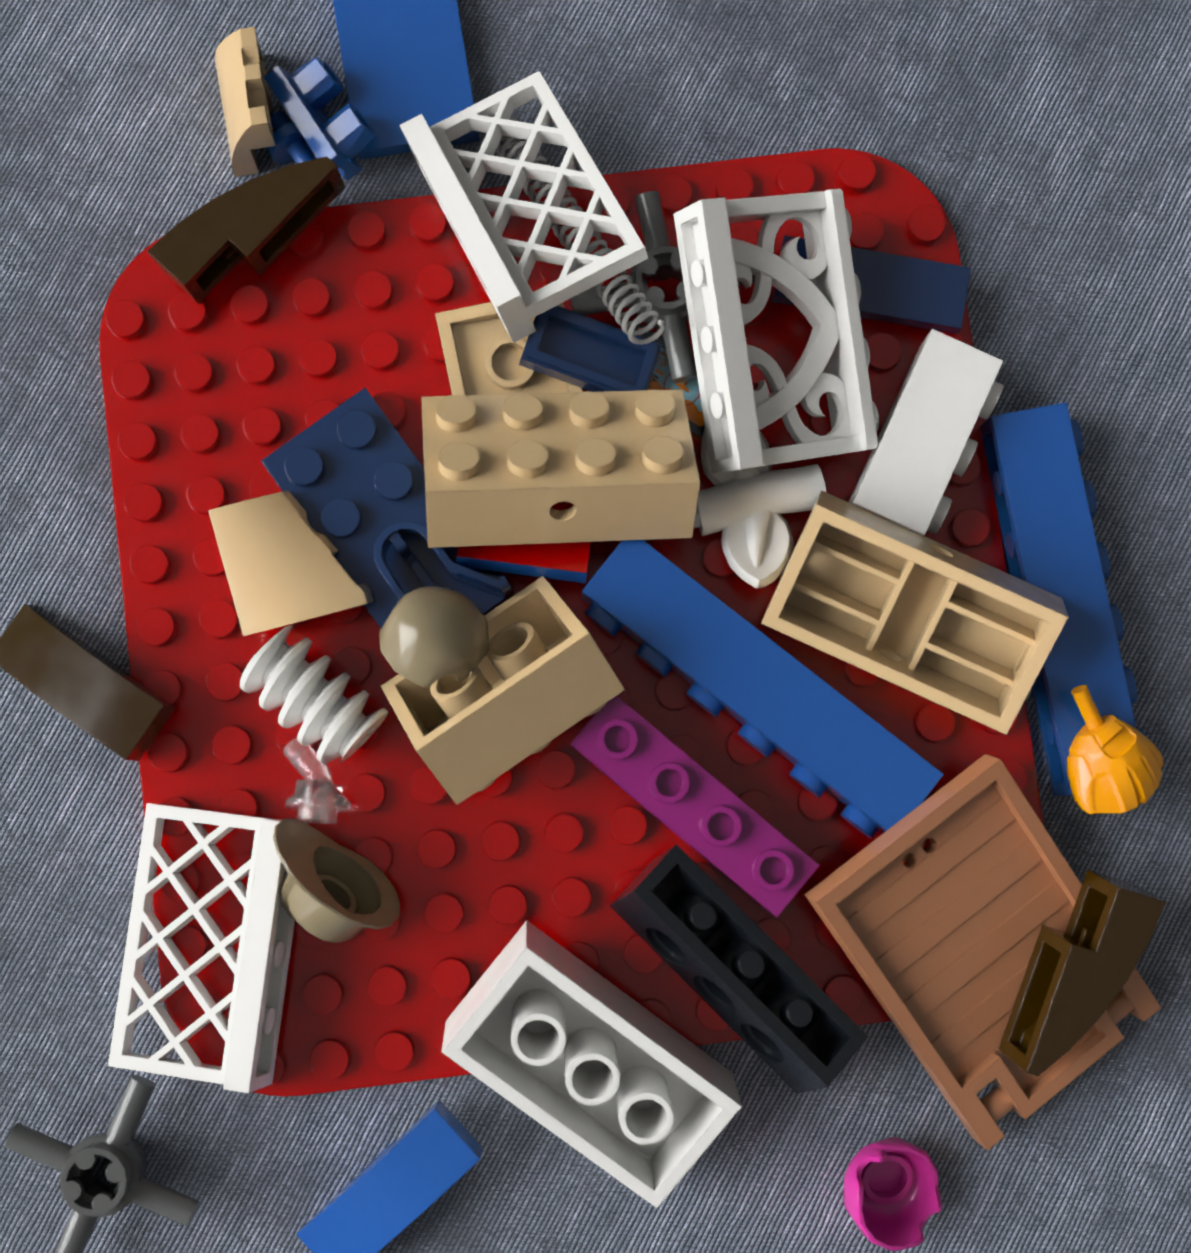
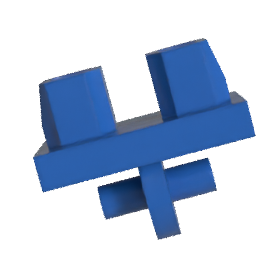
M315 57L298 68L293 74L277 65L264 76V79L292 120H289L284 111H278L270 117L272 127L275 130L273 133L275 146L266 147V150L275 163L285 164L295 161L297 164L314 160L315 158L310 152L312 150L317 159L329 157L337 165L342 176L348 181L362 170L355 156L366 147L376 136V133L361 112L349 103L330 119L327 117L322 108L344 90L342 82L327 63Z

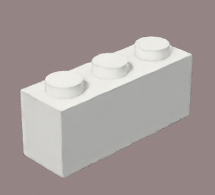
M932 329L919 346L878 436V447L872 449L849 503L920 535L925 536L927 531L936 534L952 503V499L943 495L952 474L960 477L964 474L976 451L978 442L970 439L969 436L977 418L981 417L987 420L1002 393L1004 385L996 382L995 378L1003 360Z

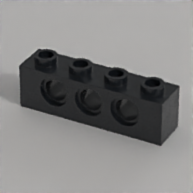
M677 844L651 860L610 905L796 1094L829 1087L868 1038Z

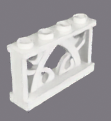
M842 189L730 200L725 198L702 199L674 213L711 473L715 474L876 449L878 447L877 430L879 427V414L871 396L868 374L870 350L866 339L863 337L859 310L861 286L857 275L854 273L850 246L852 221L848 210L845 208ZM764 220L759 232L757 246L731 238L729 223ZM786 220H796L803 224L807 259H803L797 251V242L800 236L785 243L780 252V257L774 254L776 233ZM753 274L755 275V284L752 296L747 304H742L740 302L737 280L744 284L745 289L749 288L752 284ZM771 285L782 292L800 310L813 328L800 359L786 379L776 361L765 351L755 346L747 345L744 325L751 322L763 310L770 295ZM751 365L756 366L762 371L771 387L772 393L769 394L765 380L759 381L757 389L753 391ZM825 393L827 394L832 430L828 434L820 436L810 431L803 424L796 405L800 402L802 408L811 416L826 417L819 407L820 397ZM782 417L787 431L797 444L762 449L759 430Z

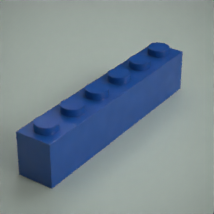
M1067 402L993 415L980 426L998 511L1006 571L1014 577L1063 598L1068 614V619L1031 688L1054 796L1073 795L1067 774V756L1069 755V748L1073 739L1086 724L1071 690L1079 685H1087L1101 716L1114 715L1135 728L1136 723L1131 704H1134L1137 700L1135 678L1131 669L1128 666H1123L1118 641H1121L1123 638L1122 617L1118 607L1115 604H1110L1105 579H1108L1110 574L1108 553L1102 542H1096L1092 517L1096 515L1097 510L1096 496L1092 484L1088 480L1083 481L1078 456H1081L1083 452L1082 431L1077 420L1070 419Z
M644 540L621 541L582 590V600L590 605L584 614L594 624L612 637H615L621 629L641 645L635 654L645 664L663 677H666L671 669L692 685L686 692L689 698L714 717H717L724 710L740 722L743 726L737 733L739 737L767 758L774 750L794 765L789 775L797 783L818 798L825 791H828L846 805V808L840 815L867 837L872 839L877 831L883 834L918 807L944 775Z

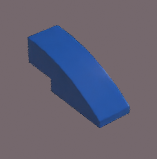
M438 1100L403 1135L390 1143L314 1215L296 1235L312 1253H377L481 1159L484 1148L446 1106Z

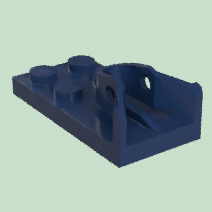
M366 388L356 393L261 460L281 490L290 491L304 508L310 526L316 532L326 535L337 548L338 552L334 557L357 585L365 583L369 587L374 602L364 604V606L380 628L383 627L398 601L407 593L421 587L439 586L459 591L475 602L483 615H486L514 596L511 585L505 576H502L499 572L471 569L457 564L458 547L428 548L424 468Z

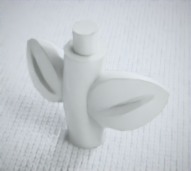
M704 429L701 442V463L704 474L715 486L699 491L694 528L699 527L702 536L722 531V549L730 568L743 581L754 588H764L773 583L783 573L793 552L794 540L788 522L780 514L811 511L821 490L827 493L821 469L818 464L771 470V465L712 474ZM759 431L762 449H768L769 443L761 431Z

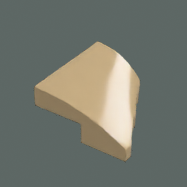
M255 27L238 29L227 36L215 51L216 71L234 177L259 173L255 149L275 146L269 113L273 112L269 85L264 79V76L267 74L264 55Z
M290 491L269 494L208 510L243 636L374 602L369 587L365 583L357 585L336 560L334 555L338 550L327 536L316 532L310 526L306 511Z

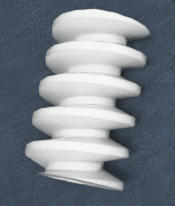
M291 624L274 635L252 657L240 679V688L248 694L264 688L259 697V706L270 711L283 705L278 716V723L283 728L288 729L303 722L297 735V741L306 747L323 739L317 751L316 759L326 764L342 756L340 761L342 763L352 756L377 730L386 718L388 711L382 708L365 716L362 710L370 694L363 690L347 699L343 692L350 676L345 672L327 681L324 675L332 659L324 655L309 664L305 657L313 642L306 637L289 646L286 640L292 630Z

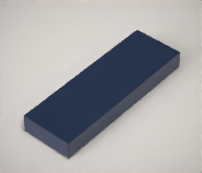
M784 236L781 250L785 243L796 237ZM799 238L797 251L803 259H807L805 239ZM851 247L854 273L857 275L861 286L859 302L861 318L929 330L934 329L952 334H957L961 330L970 278V267ZM774 287L773 303L795 306L782 292Z

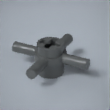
M647 191L637 195L635 202L648 259L633 266L630 276L633 278L632 284L639 286L638 293L645 294V302L652 303L651 311H657L659 313L658 320L665 321L666 326L662 334L672 382L684 383L696 379L697 372L686 323L689 317L679 250L677 247L670 246L660 193L658 191ZM752 274V284H754L755 275ZM670 276L680 282L676 290L678 299L664 302L663 290L657 286L648 289V281L652 280L655 283L660 280H668ZM737 280L738 286L744 285L741 281ZM627 281L621 282L617 287L611 289L608 295L614 294L619 288L626 285ZM593 288L570 299L572 311L584 316L609 311ZM632 288L629 289L627 293L616 299L615 304L621 303L624 298L633 294L634 290ZM635 298L633 302H631L624 308L632 307L635 304L639 303L640 298ZM645 306L636 312L639 316L644 313L647 308ZM648 316L643 322L648 325L653 320V316ZM658 321L656 325L653 327L657 330L660 328V326L658 325Z
M132 1075L107 1132L90 1135L76 1146H71L20 1123H17L11 1130L5 1148L61 1172L59 1181L61 1195L73 1211L54 1253H83L97 1219L114 1215L130 1203H134L187 1227L190 1225L200 1201L145 1178L148 1165L146 1152L140 1142L133 1138L156 1086L151 1080ZM98 1155L112 1161L106 1168L105 1174L110 1182H118L114 1191L113 1186L106 1185L100 1180L95 1182L91 1175L90 1169L97 1162Z

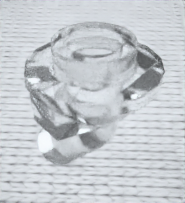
M297 737L287 743L283 754L305 780H296L295 792L286 799L285 808L298 810L297 819L304 823H337L338 812L351 810V802L342 794V787L332 782L331 771L326 764L316 759L317 753L311 745L306 747L301 745L297 741Z

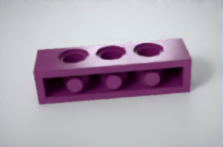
M618 696L609 700L570 743L571 747L776 918L819 867L815 861Z

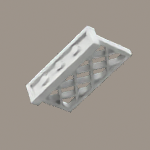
M540 71L431 127L428 126L422 114L400 124V128L422 174L513 343L536 332L531 320L533 317L648 259L645 246ZM535 98H538L542 104L534 124L509 120L514 109ZM471 131L487 133L478 153L454 149L451 141ZM502 136L527 140L519 160L493 156ZM542 143L568 148L560 167L534 163ZM576 165H578L581 171L575 170ZM465 168H471L469 174L466 172ZM486 171L511 176L503 197L478 192ZM526 179L553 183L544 204L518 200ZM568 186L594 192L586 212L559 207ZM603 209L608 216L601 215ZM489 211H491V212H496L495 215H494V217H493V219H492V217H491ZM511 215L537 220L528 242L502 237ZM552 223L579 228L570 250L543 245ZM594 231L619 235L625 244L604 256L585 253ZM513 256L521 257L519 264H517ZM536 261L563 266L558 280L534 292L532 291L527 281Z
M156 803L146 804L108 1066L223 1084L224 1090L251 1093L273 1083L295 920L288 915L282 906L281 887L288 872L277 855L273 840L275 826L284 819ZM165 819L183 821L198 842V844L174 863L161 846ZM200 823L217 825L219 827L208 835ZM234 828L255 830L251 859L234 872L215 844ZM203 853H206L224 881L199 900L180 872ZM159 865L163 872L156 877ZM249 875L246 889L241 880ZM170 881L189 909L164 928L151 909L154 893ZM231 889L244 907L242 925L225 937L206 909ZM196 918L215 947L190 966L171 937ZM149 930L153 938L147 942ZM239 941V948H238V955H237V953L235 952V950L233 949L232 946H233L236 942ZM160 946L179 976L155 994L142 976L144 959ZM221 955L235 976L233 991L216 1004L197 974ZM186 984L205 1014L181 1032L161 1003ZM140 997L144 1004L137 1008L138 998ZM230 1007L229 1019L227 1020L222 1012ZM150 1012L169 1040V1043L152 1056L132 1053L131 1046L134 1026ZM210 1022L213 1023L225 1041L222 1067L202 1064L187 1042L188 1039ZM176 1050L182 1060L166 1057Z

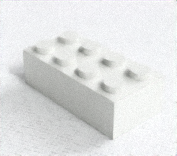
M527 920L445 1022L442 1044L443 1054L656 1208L660 1206L742 1107L732 1072Z

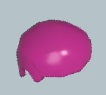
M888 1137L860 1149L848 1164L844 1173L843 1203L858 1229L871 1243L892 1252L917 1247L925 1240L923 1228L929 1217L942 1210L940 1190L938 1188V1168L928 1153L919 1145L899 1137Z

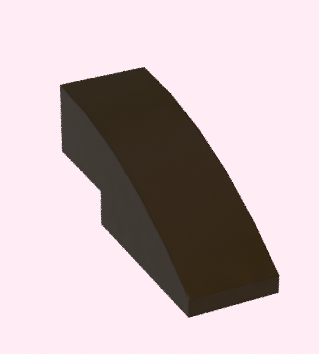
M327 156L289 165L251 179L212 199L179 222L153 245L147 253L170 279L199 304L241 260L260 276L346 187L337 165Z
M27 604L22 606L0 638V667L65 718L125 760L140 761L176 709L169 702L130 677V673Z
M1087 870L1066 931L1042 925L998 1049L1026 1073L1040 1076L1066 1054L1097 1022L1129 979L1150 942L1166 901L1132 883Z

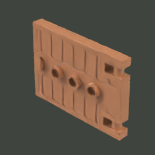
M984 754L812 888L805 896L971 1137L988 1151L1005 1137L996 1122L1011 1110L1026 1120L1124 1039L1116 1025L1128 1014L1145 1022L1160 1010L1161 1006L1137 969L1134 968L1125 985L1097 1022L1066 1054L1040 1076L1026 1073L998 1049L1042 925L1066 931L1082 884L1001 759ZM929 838L930 843L929 846L926 848L924 846L926 845L927 839ZM990 1082H993L995 1088L980 1100L976 1094Z

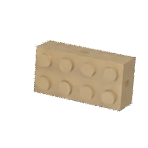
M683 389L421 397L428 548L692 538L700 480ZM558 502H570L573 504L567 510L551 508Z
M821 490L771 597L761 624L1007 735L1068 619V614L1063 598Z

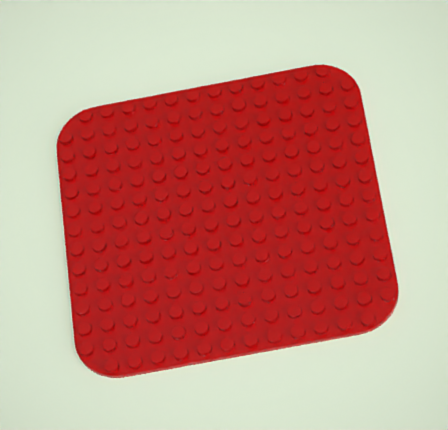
M840 148L817 149L602 175L643 245L644 241L635 197L643 192L658 191L660 193L670 246L678 248L673 214L699 200L714 198L730 200L842 189L845 208L848 210L852 221L851 247L961 266L959 248L953 227L946 212L933 193L906 169L892 161L868 152ZM507 186L478 189V192L503 197ZM568 186L567 190L570 191L571 197L576 199L577 206H580L583 212H586L594 192ZM542 187L535 189V193H539ZM522 189L518 200L531 202ZM426 195L326 207L260 276L241 260L199 304L170 279L147 253L160 239L140 252L120 275L108 297L100 326L99 354L130 675L137 682L176 707L139 761L144 818L146 804L156 803L272 819H298L302 822H308V825L340 846L350 849L370 860L389 879L400 901L399 917L390 927L381 929L367 927L353 939L338 943L319 939L295 921L273 1083L253 1092L270 1096H303L471 1074L442 1053L445 1022L526 920L695 1046L743 1040L610 907L613 901L651 860L676 844L856 1025L891 1021L805 896L807 892L882 834L877 831L871 839L861 833L840 815L846 808V805L828 791H825L820 798L810 793L789 775L794 765L775 750L768 758L759 753L738 736L737 733L743 726L740 722L724 710L717 717L705 711L687 696L686 692L692 686L672 669L666 677H663L636 656L635 652L641 645L621 629L615 637H612L584 614L590 605L582 600V590L621 541L592 542L586 583L545 579L590 633L625 690L617 696L819 865L777 918L768 913L571 747L570 743L595 714L586 716L554 738L546 748L538 753L529 755L497 777L485 790L474 793L456 805L416 752L381 688L383 684L398 675V673L392 669L381 653L379 636L381 628L364 605L293 623L292 630L286 640L289 646L306 637L313 642L305 657L309 664L324 655L329 656L332 660L324 675L327 681L346 672L350 676L343 692L347 699L363 690L370 695L362 710L365 716L382 708L388 711L382 724L348 759L341 763V756L329 763H321L316 759L323 739L306 747L301 745L297 741V735L303 722L288 729L283 728L278 723V716L283 705L266 711L259 706V697L264 688L250 694L240 688V679L252 657L274 635L289 625L243 636L208 510L282 492L261 460L364 388L368 390L424 468L421 397L452 395L435 313L491 302L435 196ZM547 196L541 197V201H545ZM568 203L565 208L572 206L571 203ZM603 209L601 215L608 216ZM489 211V213H490V215H491V217H492V219H493V217H494V215H495L496 212H491V211ZM511 215L502 237L528 242L537 220ZM764 220L729 223L731 238L757 246L759 232ZM786 220L781 225L775 237L774 254L780 257L784 236H800V238L804 239L803 224L801 222ZM575 227L566 230L565 235H569ZM550 228L543 245L565 249L560 244L559 238L554 235L553 230ZM599 232L601 233V240L607 242V248L614 251L625 245L619 235ZM593 236L590 242L595 241L596 237ZM598 245V247L589 254H593L596 251L602 249V246ZM513 256L517 264H519L521 257ZM536 261L527 281L532 291L534 292L558 280L563 266ZM633 267L626 270V275H630ZM621 273L604 281L602 286L608 285L614 278L620 276ZM670 276L668 280H660L655 283L649 280L648 289L653 286L661 288L664 292V302H671L678 299L676 290L680 282ZM751 284V287L746 289L744 285L738 286L740 302L742 304L749 302L754 284ZM771 285L770 295L763 310L751 322L744 325L747 345L755 346L765 351L776 361L786 379L800 359L813 328L796 306L772 302L774 286ZM571 300L563 302L564 308L572 311ZM966 300L961 330L957 334L941 333L973 347ZM631 307L623 308L621 313L627 312ZM609 311L585 315L622 329ZM637 313L631 315L627 322L635 320L638 317ZM861 318L863 337L866 339L870 350L868 374L872 401L876 405L879 414L878 438L919 346L931 330ZM688 319V320L686 321V323H687V328H688V333H689V338H690L692 353H693V357H694L693 344H692L691 331H690V324H689V319ZM655 328L651 329V331H653L654 333L658 331ZM751 365L753 391L757 389L759 381L765 380L769 394L772 393L765 375L759 368ZM825 393L820 397L819 407L826 417L811 416L802 408L800 402L796 405L803 424L810 431L820 436H824L832 430L827 394ZM782 417L759 430L769 443V448L797 444L787 431ZM978 417L969 436L970 439L978 442L976 451L961 477L952 474L943 494L952 499L949 511L938 532L933 534L927 531L925 537L1007 573L987 438L982 439L980 430L984 419ZM692 438L700 480V491L715 485L703 472L701 443ZM872 449L771 465V470L818 464L824 478L827 493L849 502ZM811 511L780 514L788 522L794 540L793 550ZM698 527L693 529L692 538L644 540L942 772L944 775L925 800L984 754L1001 759L1044 826L1026 700L1007 735L761 624L782 574L773 583L764 588L756 589L743 581L730 568L723 553L721 543L722 531L702 536ZM499 572L502 576H505L511 585L514 595L540 578ZM165 819L161 846L174 863L198 844V842L183 821ZM200 823L208 835L219 827L217 825ZM234 828L215 844L234 872L251 859L255 830ZM929 838L927 839V843L924 846L926 848L929 846L930 843ZM203 853L180 872L199 900L224 881L206 853ZM159 865L156 877L163 872ZM249 875L241 880L246 889ZM170 881L154 893L153 913L164 928L189 909ZM231 889L206 909L225 937L242 925L244 907ZM196 918L171 937L190 966L215 947ZM239 941L236 942V943L232 946L233 949L235 950V952L237 953V955H238ZM159 946L157 954L162 989L179 974ZM221 955L197 974L216 1004L233 991L235 974ZM186 984L164 1000L168 1014L181 1032L205 1014ZM230 1007L222 1012L227 1020L229 1019ZM210 1022L188 1039L187 1042L202 1064L222 1067L225 1041L213 1023Z

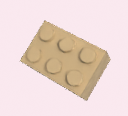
M544 576L484 615L488 623L489 652L465 680L458 682L456 675H449L438 679L429 687H422L398 674L381 686L416 752L456 805L474 793L488 788L497 777L529 755L538 753L546 748L558 735L586 716L600 711L609 700L625 690L590 633Z

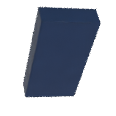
M555 306L535 316L533 324L536 332L528 336L518 365L591 392L640 391L648 389L662 344L654 341L642 345L633 344L622 329L560 306ZM635 335V338L637 339H646L641 336Z

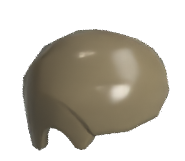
M421 587L404 595L398 601L379 632L380 651L392 669L422 687H429L438 679L449 675H456L457 681L462 682L469 676L470 672L477 668L489 652L490 644L486 618L475 602L461 592L446 587Z

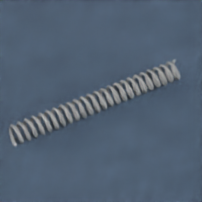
M511 116L510 119H509V120L518 121V119L515 118L514 116ZM502 136L496 153L500 157L509 159L517 156L515 160H519L527 140L521 141L518 138ZM512 148L509 153H506V149ZM539 150L534 163L541 162L543 165H549L547 164V159L542 156ZM526 179L523 190L530 198V201L544 204L545 201H541V197L549 194L553 183L535 180L533 185H529V181H532V179ZM542 187L539 193H535V189ZM566 189L564 194L566 198L562 199L559 207L565 208L568 203H571L572 206L566 209L583 212V209L577 206L576 199L571 197L570 191ZM552 223L550 228L553 230L554 235L559 238L560 244L566 250H570L573 245L571 240L576 237L579 228L575 227L569 235H565V231L573 227L559 226V224ZM594 231L592 237H596V240L588 244L585 253H591L598 245H601L602 249L592 255L603 256L605 253L608 254L613 250L607 248L608 244L605 240H601V233ZM626 270L621 272V275L614 278L607 286H602V282L592 287L596 290L597 296L602 299L603 304L609 309L610 314L615 317L616 323L622 327V331L628 335L629 341L633 344H648L659 338L666 326L665 321L658 320L659 313L657 311H651L652 303L645 302V294L638 293L639 286L632 284L633 278L630 275H626ZM623 280H627L626 285L619 288L614 294L608 295L611 289L617 287ZM632 288L634 290V293L624 298L621 303L615 304L616 299L627 293L629 289ZM635 298H640L639 303L632 306L627 312L621 313L622 309L633 302ZM645 306L647 308L635 320L627 322L629 317L638 312L642 307ZM648 316H653V320L647 326L634 331L639 323L643 322ZM658 321L660 328L655 334L642 340L635 338V335H641L651 330Z

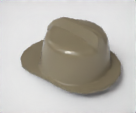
M285 818L275 826L273 835L277 855L288 872L281 887L282 906L288 915L310 934L324 941L338 943L353 939L367 927L372 929L390 927L399 917L400 901L394 886L386 875L370 860L350 849L340 846L312 826L298 819Z

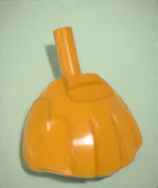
M1079 685L1073 688L1071 693L1086 723L1073 739L1069 748V755L1067 756V774L1075 802L1080 809L1088 814H1123L1138 808L1140 804H1145L1154 794L1155 790L1159 788L1161 782V768L1164 764L1161 752L1148 737L1129 723L1114 715L1101 716L1087 685Z

